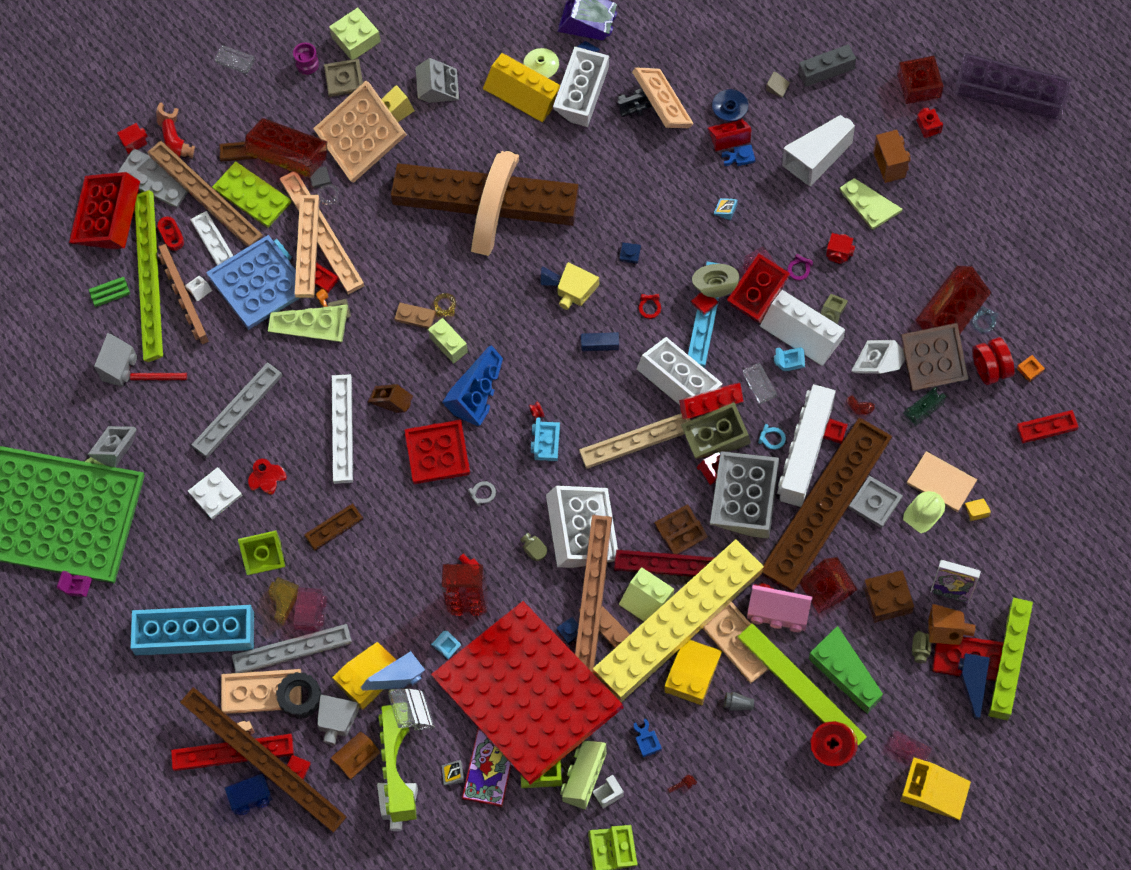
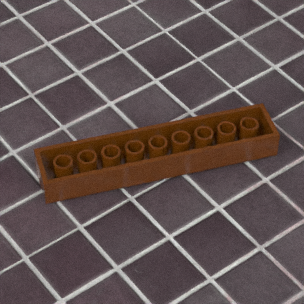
M397 163L391 192L392 203L398 206L477 215L489 174ZM511 176L504 194L499 217L574 226L579 197V184Z

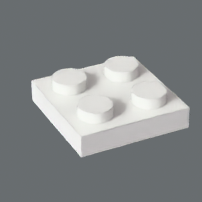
M218 467L188 490V493L211 519H214L242 496L241 492Z

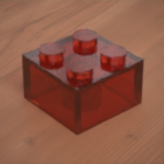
M935 56L899 62L897 76L906 104L941 98L944 86Z

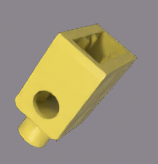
M397 85L381 99L397 122L415 111L408 97Z
M568 262L558 285V295L563 297L559 303L560 307L568 310L572 303L582 306L599 286V277Z

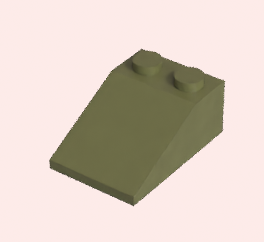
M735 403L681 424L695 459L711 456L718 452L720 454L721 451H734L751 443Z

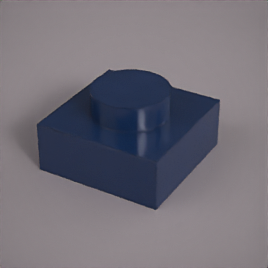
M623 242L620 261L638 264L641 245Z
M572 616L557 627V631L567 644L577 639L579 624Z

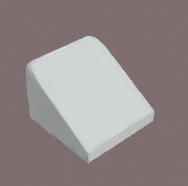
M200 276L185 285V288L196 301H199L212 291L208 283Z

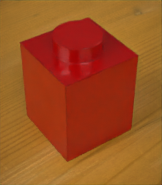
M137 123L117 132L128 154L133 149L138 150L147 145L145 138L148 136L144 128L140 129Z

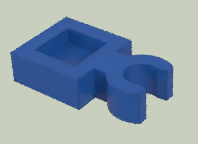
M752 145L733 148L734 153L729 151L722 152V157L730 158L724 161V166H729L733 162H736L737 166L755 163Z
M644 719L645 727L642 729L637 726V723H634L635 732L640 734V736L636 737V742L643 758L662 751L655 731H648L649 722L647 719Z

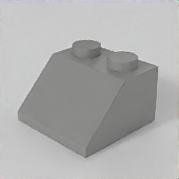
M107 333L94 367L101 381L123 387L124 382H127L130 378L129 370L131 365H135L137 355L132 346Z

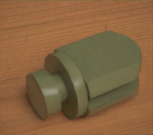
M529 533L524 535L520 539L522 543H525L523 545L524 551L533 561L543 560L547 554V547L538 537L533 536L530 538L531 535Z
M918 631L913 636L912 655L915 656L914 661L916 663H926V659L930 656L931 642H929V634Z

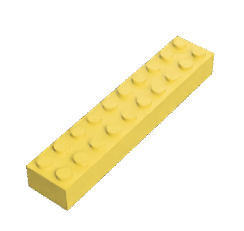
M735 539L593 668L592 673L622 702L762 574L764 566Z

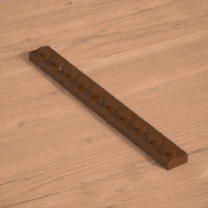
M193 687L180 701L185 708L330 831L335 833L346 820V815Z

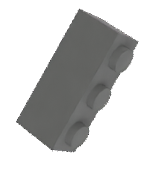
M848 44L799 62L798 74L804 86L807 87L855 69L856 57Z

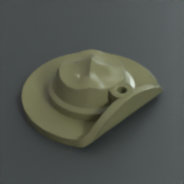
M726 264L706 265L698 269L692 277L693 286L705 296L713 298L730 294L735 290L739 282L738 271Z

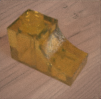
M277 577L276 581L271 583L268 592L271 600H274L277 606L274 618L277 623L284 625L301 590L299 585Z

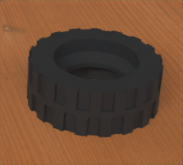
M304 672L289 674L286 678L282 679V682L278 685V690H276L280 708L291 718H307V716L313 715L319 708L320 696L322 695L321 689L316 679H313V676L310 674L307 675ZM297 686H303L309 692L308 700L301 705L292 703L289 698L290 691Z

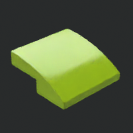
M631 825L612 826L610 829L590 830L588 832L593 870H615L637 866Z

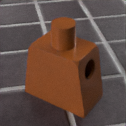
M932 604L928 617L929 642L959 645L963 635L974 636L975 625L965 623L964 613L961 611Z

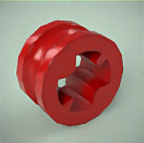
M538 401L535 402V405H528L535 421L538 417H545Z

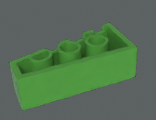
M837 626L810 652L809 660L868 714L881 701L883 693Z

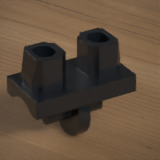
M642 89L635 90L634 95L627 97V95L618 96V107L621 117L633 113L640 117L642 116V110L652 107L651 102Z

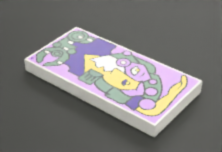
M941 560L930 593L969 603L981 571Z

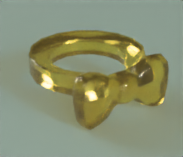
M443 293L434 299L436 317L455 316L456 300L453 295ZM448 298L452 301V305L448 310H442L438 306L439 300Z

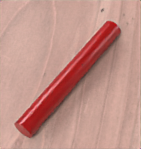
M130 373V380H187V373Z

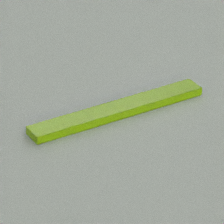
M753 623L738 636V639L822 723L837 721L847 724L857 736L858 746L867 738Z

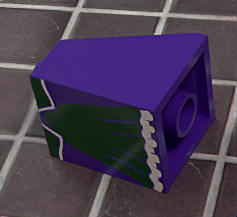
M567 0L557 32L604 40L612 33L613 26L611 25L617 16L615 11L617 4L609 0Z

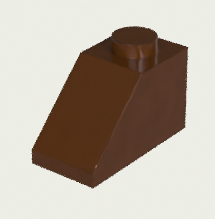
M398 384L375 386L368 403L395 413H402L409 409L413 395Z

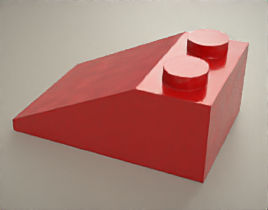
M758 253L727 301L729 305L761 324L790 273Z

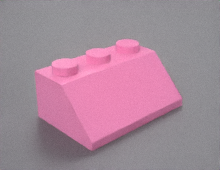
M753 585L747 619L753 624L760 625L763 622L770 624L773 628L779 629L783 626L790 628L789 630L793 632L805 631L812 597Z

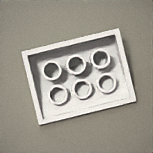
M555 486L546 494L557 567L574 568L586 566L592 515L612 517L608 488ZM612 518L607 562L615 561L616 549L618 550Z

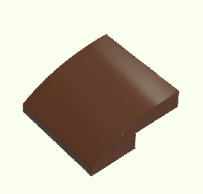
M688 504L654 522L655 527L672 554H678L708 537Z

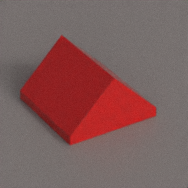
M743 119L708 127L715 151L751 143V127Z

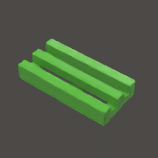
M124 277L89 289L95 307L130 295ZM125 289L124 291H121V292H118V293H115V294H113V295H110V296H107V297H104V298H102V299L97 300V298H100V297L109 295V294H111V293L117 292V291H119V290Z

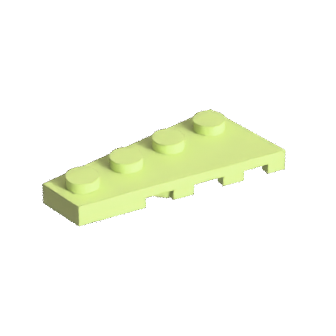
M348 305L273 312L270 314L268 332L343 342Z

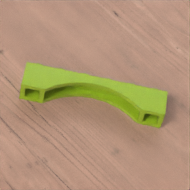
M1013 597L1010 604L1002 654L988 714L990 717L1008 721L1011 716L1033 605L1031 601Z
M406 703L382 706L379 723L380 727L383 726V732H380L381 744H385V749H381L382 761H386V767H383V777L387 779V785H384L385 797H389V802L385 803L386 814L391 816L392 823L416 820V804L413 791L406 786L396 769L399 747L409 732Z

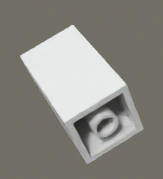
M841 115L785 146L782 166L811 187L852 144L855 125L850 119H845Z

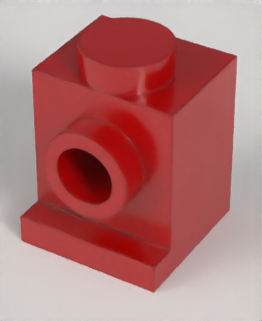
M924 108L917 114L916 121L924 138L942 133L943 123L940 121L935 109L929 110V108Z
M719 452L704 459L697 466V469L701 470L710 485L716 483L720 460Z

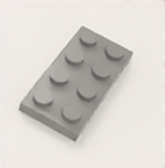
M136 149L132 150L118 173L127 172L140 180L139 191L145 192L150 190L154 193V198L175 208L179 207L188 193L149 155Z

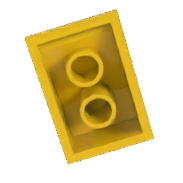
M689 640L680 648L665 684V693L703 705L722 651Z
M376 642L344 665L332 678L334 683L353 702H358L359 707L363 710L384 689L362 690L361 686L367 678L390 665L396 659Z

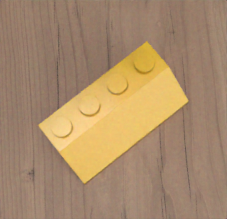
M501 53L491 66L483 90L543 123L553 109L561 85Z

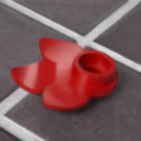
M261 458L254 462L253 472L248 478V484L252 491L261 487L265 493L273 495L276 490L277 481L286 480L287 476L282 467L272 465L267 459ZM265 465L266 469L264 471H260L259 466Z

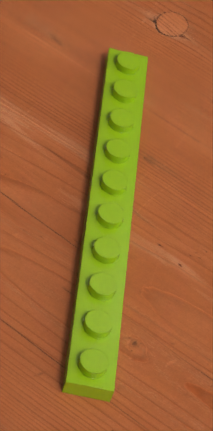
M147 190L137 194L135 219L143 360L151 362L163 357L154 193Z

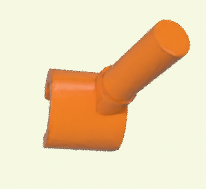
M321 289L316 293V297L323 307H328L325 300L329 296L324 289Z

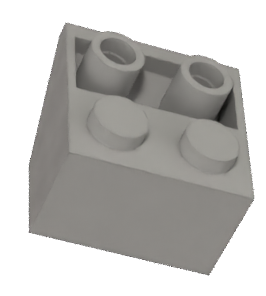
M428 58L416 67L417 94L419 99L429 103L459 100L456 68Z

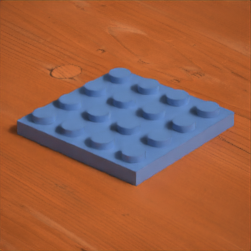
M269 235L206 272L207 277L248 330L269 318L271 313L278 312L299 299L295 297L296 269Z

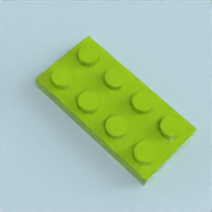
M236 161L212 186L218 194L267 228L272 225L292 202L290 198Z

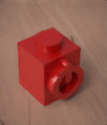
M832 233L826 252L828 259L835 263L848 262L849 256L853 257L855 246L852 245L853 238L845 234Z

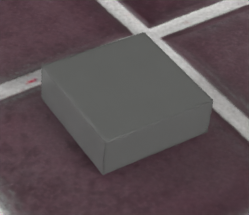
M326 166L309 170L313 188L331 184Z

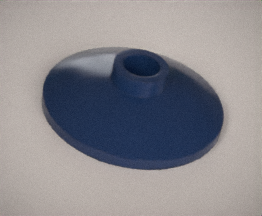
M734 89L719 92L712 102L714 114L719 119L727 122H734L743 118L749 106L746 96ZM731 106L734 109L729 110L727 107Z

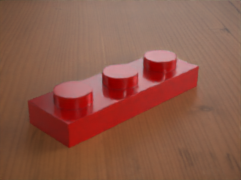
M1073 410L1018 423L1016 426L1022 444L1076 431L1079 428Z

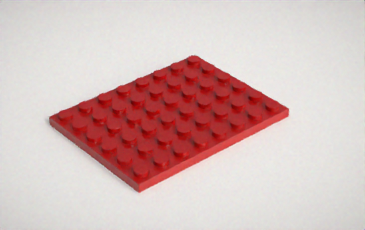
M524 601L519 603L431 674L439 686L530 785L624 708L623 704Z

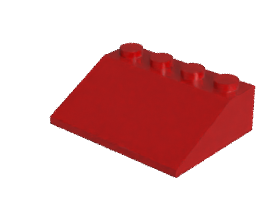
M127 172L85 176L69 243L107 249H124L140 180Z

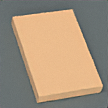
M926 451L907 484L920 492L931 491L939 494L943 498L945 506L958 512L977 479Z

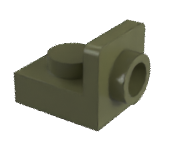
M830 294L823 305L821 315L838 324L848 300Z

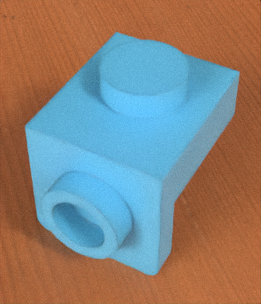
M800 347L783 351L781 348H776V355L774 356L776 366L782 371L804 368V349Z

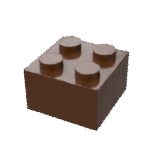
M903 570L864 580L863 589L874 623L913 613L914 604Z

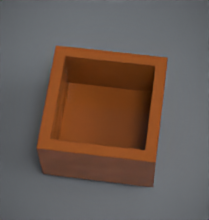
M898 130L878 134L875 138L873 154L885 183L906 178L907 171H909L910 154L908 151H905L904 139L902 135L899 136Z

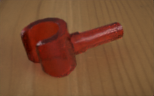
M686 775L682 781L669 787L668 790L671 793L684 785L691 789L693 784H697V781L692 775Z

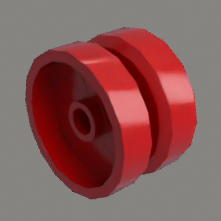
M998 337L989 340L988 345L981 343L973 346L972 357L974 365L984 384L990 385L998 382L999 377L1003 380L1014 376L1013 358L1002 338Z
M837 721L825 722L819 725L813 732L811 750L815 758L822 764L842 766L850 762L856 755L858 748L857 736L847 724ZM833 740L839 742V745L835 746V748L831 745Z

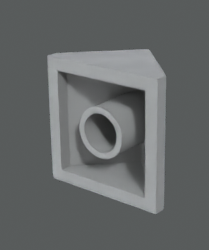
M108 426L88 455L106 466L116 467L134 442L137 429L135 427Z

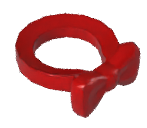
M641 294L640 300L642 301L639 304V312L643 317L652 319L660 314L659 294ZM647 300H653L656 304L657 311L654 314L649 315L643 311V306Z

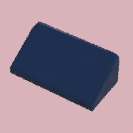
M619 332L581 334V350H619Z

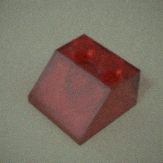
M838 557L822 560L800 582L807 596L812 597L811 603L818 614L846 600L858 590Z

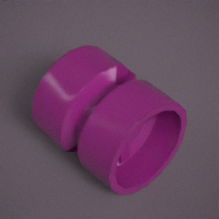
M305 42L298 44L294 48L293 56L297 70L305 75L314 73L319 67L315 47Z

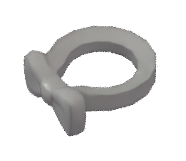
M482 481L476 484L473 490L472 488L468 489V493L477 507L491 502L496 496L495 487L489 482ZM482 486H488L492 490L491 496L487 499H478L475 496L477 490Z

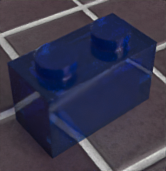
M263 773L225 787L234 814L245 815L250 812L251 808L256 806L258 808L266 807L270 804L269 801L273 800Z

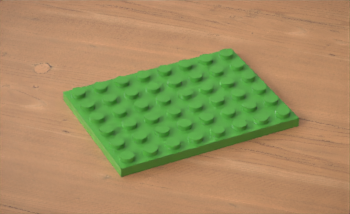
M0 446V562L56 573L67 571L72 575L88 576L93 580L115 584L145 474L133 470Z

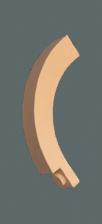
M510 151L497 153L491 166L479 205L471 252L489 256L494 247L496 228L504 194L510 177L519 162V155Z

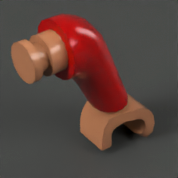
M162 102L159 103L156 117L158 125L162 127L164 144L179 158L181 156H190L193 159L195 146L189 147V144H185L184 140L179 138L174 123L177 120L178 109L174 108V112L168 114L164 112Z

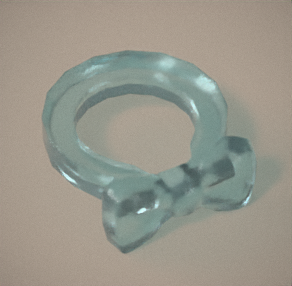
M981 306L980 312L974 316L973 325L979 332H990L994 329L996 318L999 317V314ZM985 313L991 315L992 324L987 329L980 328L977 324V319Z

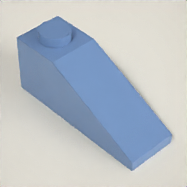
M410 651L367 678L361 689L404 688L409 684L413 686L422 679L420 676L425 669Z

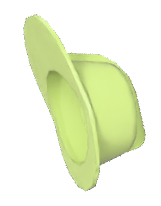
M922 492L908 506L903 520L918 532H927L945 511L943 498L935 492Z

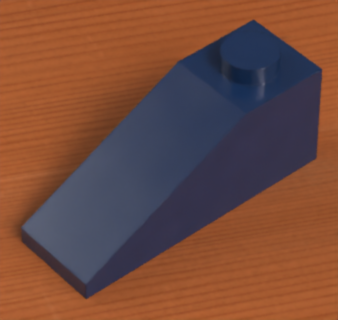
M965 653L963 658H959L958 670H961L960 676L975 719H979L990 658Z

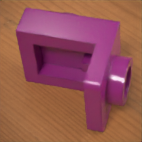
M62 571L57 589L66 595L86 597L92 579L88 576L72 575L67 571Z

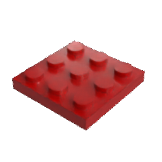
M461 420L404 429L413 484L471 475Z

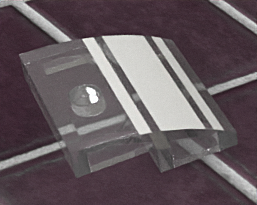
M390 689L388 695L398 728L414 727L415 730H423L435 727L425 692L413 689Z

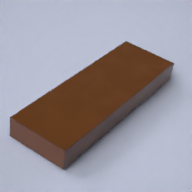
M352 503L305 533L304 536L314 551H316L364 519Z

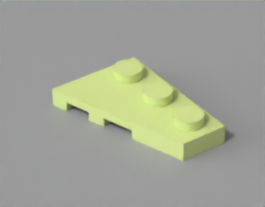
M855 178L839 188L840 192L872 230L902 212V208Z

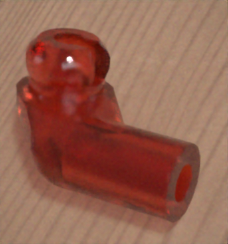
M853 395L846 399L848 405L858 415L870 414L875 409L873 403L858 402Z

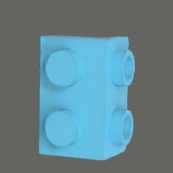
M536 418V424H532V435H535V442L531 441V453H534L535 460L558 461L560 423L541 422L540 418Z

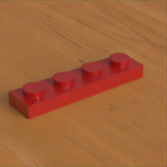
M733 383L681 399L679 403L682 419L702 415L731 403L743 402L741 384Z

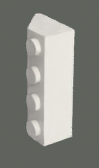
M574 47L553 105V109L569 122L588 127L609 68V56Z
M783 290L772 302L760 327L791 347L803 348L804 355L821 366L824 365L843 340L845 333L844 328Z
M667 337L645 352L637 367L639 372L679 405V400L720 388L723 384Z

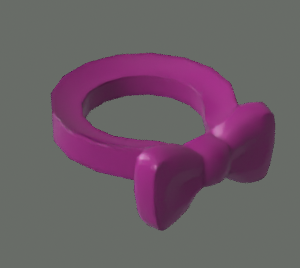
M796 254L795 260L788 266L790 277L794 280H804L807 278L813 261ZM800 262L804 263L806 273L802 276L794 275L792 267Z

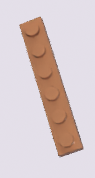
M166 244L159 246L161 254H158L162 265L166 264L168 267L165 269L168 279H173L174 284L171 285L175 294H180L181 299H178L182 310L186 309L188 314H185L188 324H193L195 328L192 330L195 339H200L202 344L209 342Z

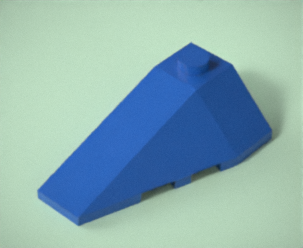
M492 345L481 354L456 382L442 402L454 416L476 426L481 425L489 412L490 406L486 405L488 395L493 396L494 389H491L492 380L498 378L503 360Z

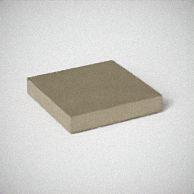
M359 59L324 64L329 97L353 93L363 84Z

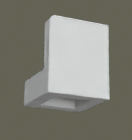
M612 775L606 779L604 785L595 789L593 794L604 809L622 798L624 791Z

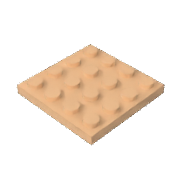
M367 81L360 85L313 128L346 176L353 183L407 135Z

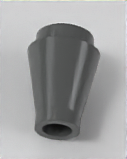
M733 691L731 693L726 692L724 708L728 709V711L753 710L754 699Z

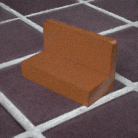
M359 732L336 752L331 759L349 779H352L381 752L369 737Z

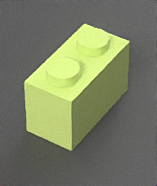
M443 318L428 329L430 339L453 364L468 353L467 343Z

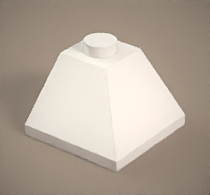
M868 340L852 372L880 374L898 370L905 360L903 349L895 340Z

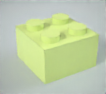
M356 8L329 26L331 37L351 60L356 59L381 42L379 31L359 8Z

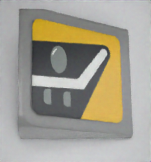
M461 760L442 765L444 785L464 783Z

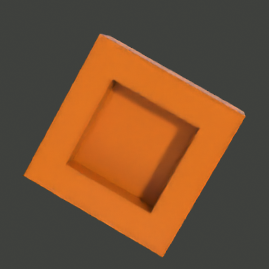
M1033 355L1017 366V370L1029 382L1045 370Z

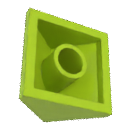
M277 530L238 539L247 575L285 567L281 541Z

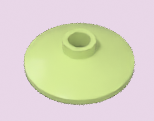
M540 48L529 52L524 59L523 65L549 78L557 72L559 59L551 50Z

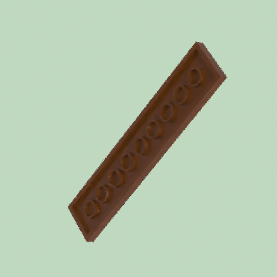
M860 417L858 418L763 565V576L792 593L795 592L892 440V435Z

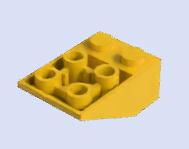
M914 757L900 802L960 821L971 781L936 764Z

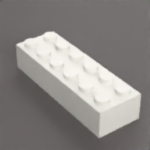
M813 384L812 390L807 391L805 404L799 417V424L796 426L794 440L791 442L789 449L790 453L784 465L783 476H781L777 494L780 495V501L799 507L803 505L833 407L836 390Z

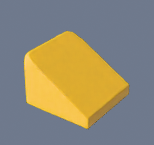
M984 499L965 503L970 521L986 518L991 514Z

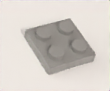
M869 476L848 509L878 527L883 528L903 495Z

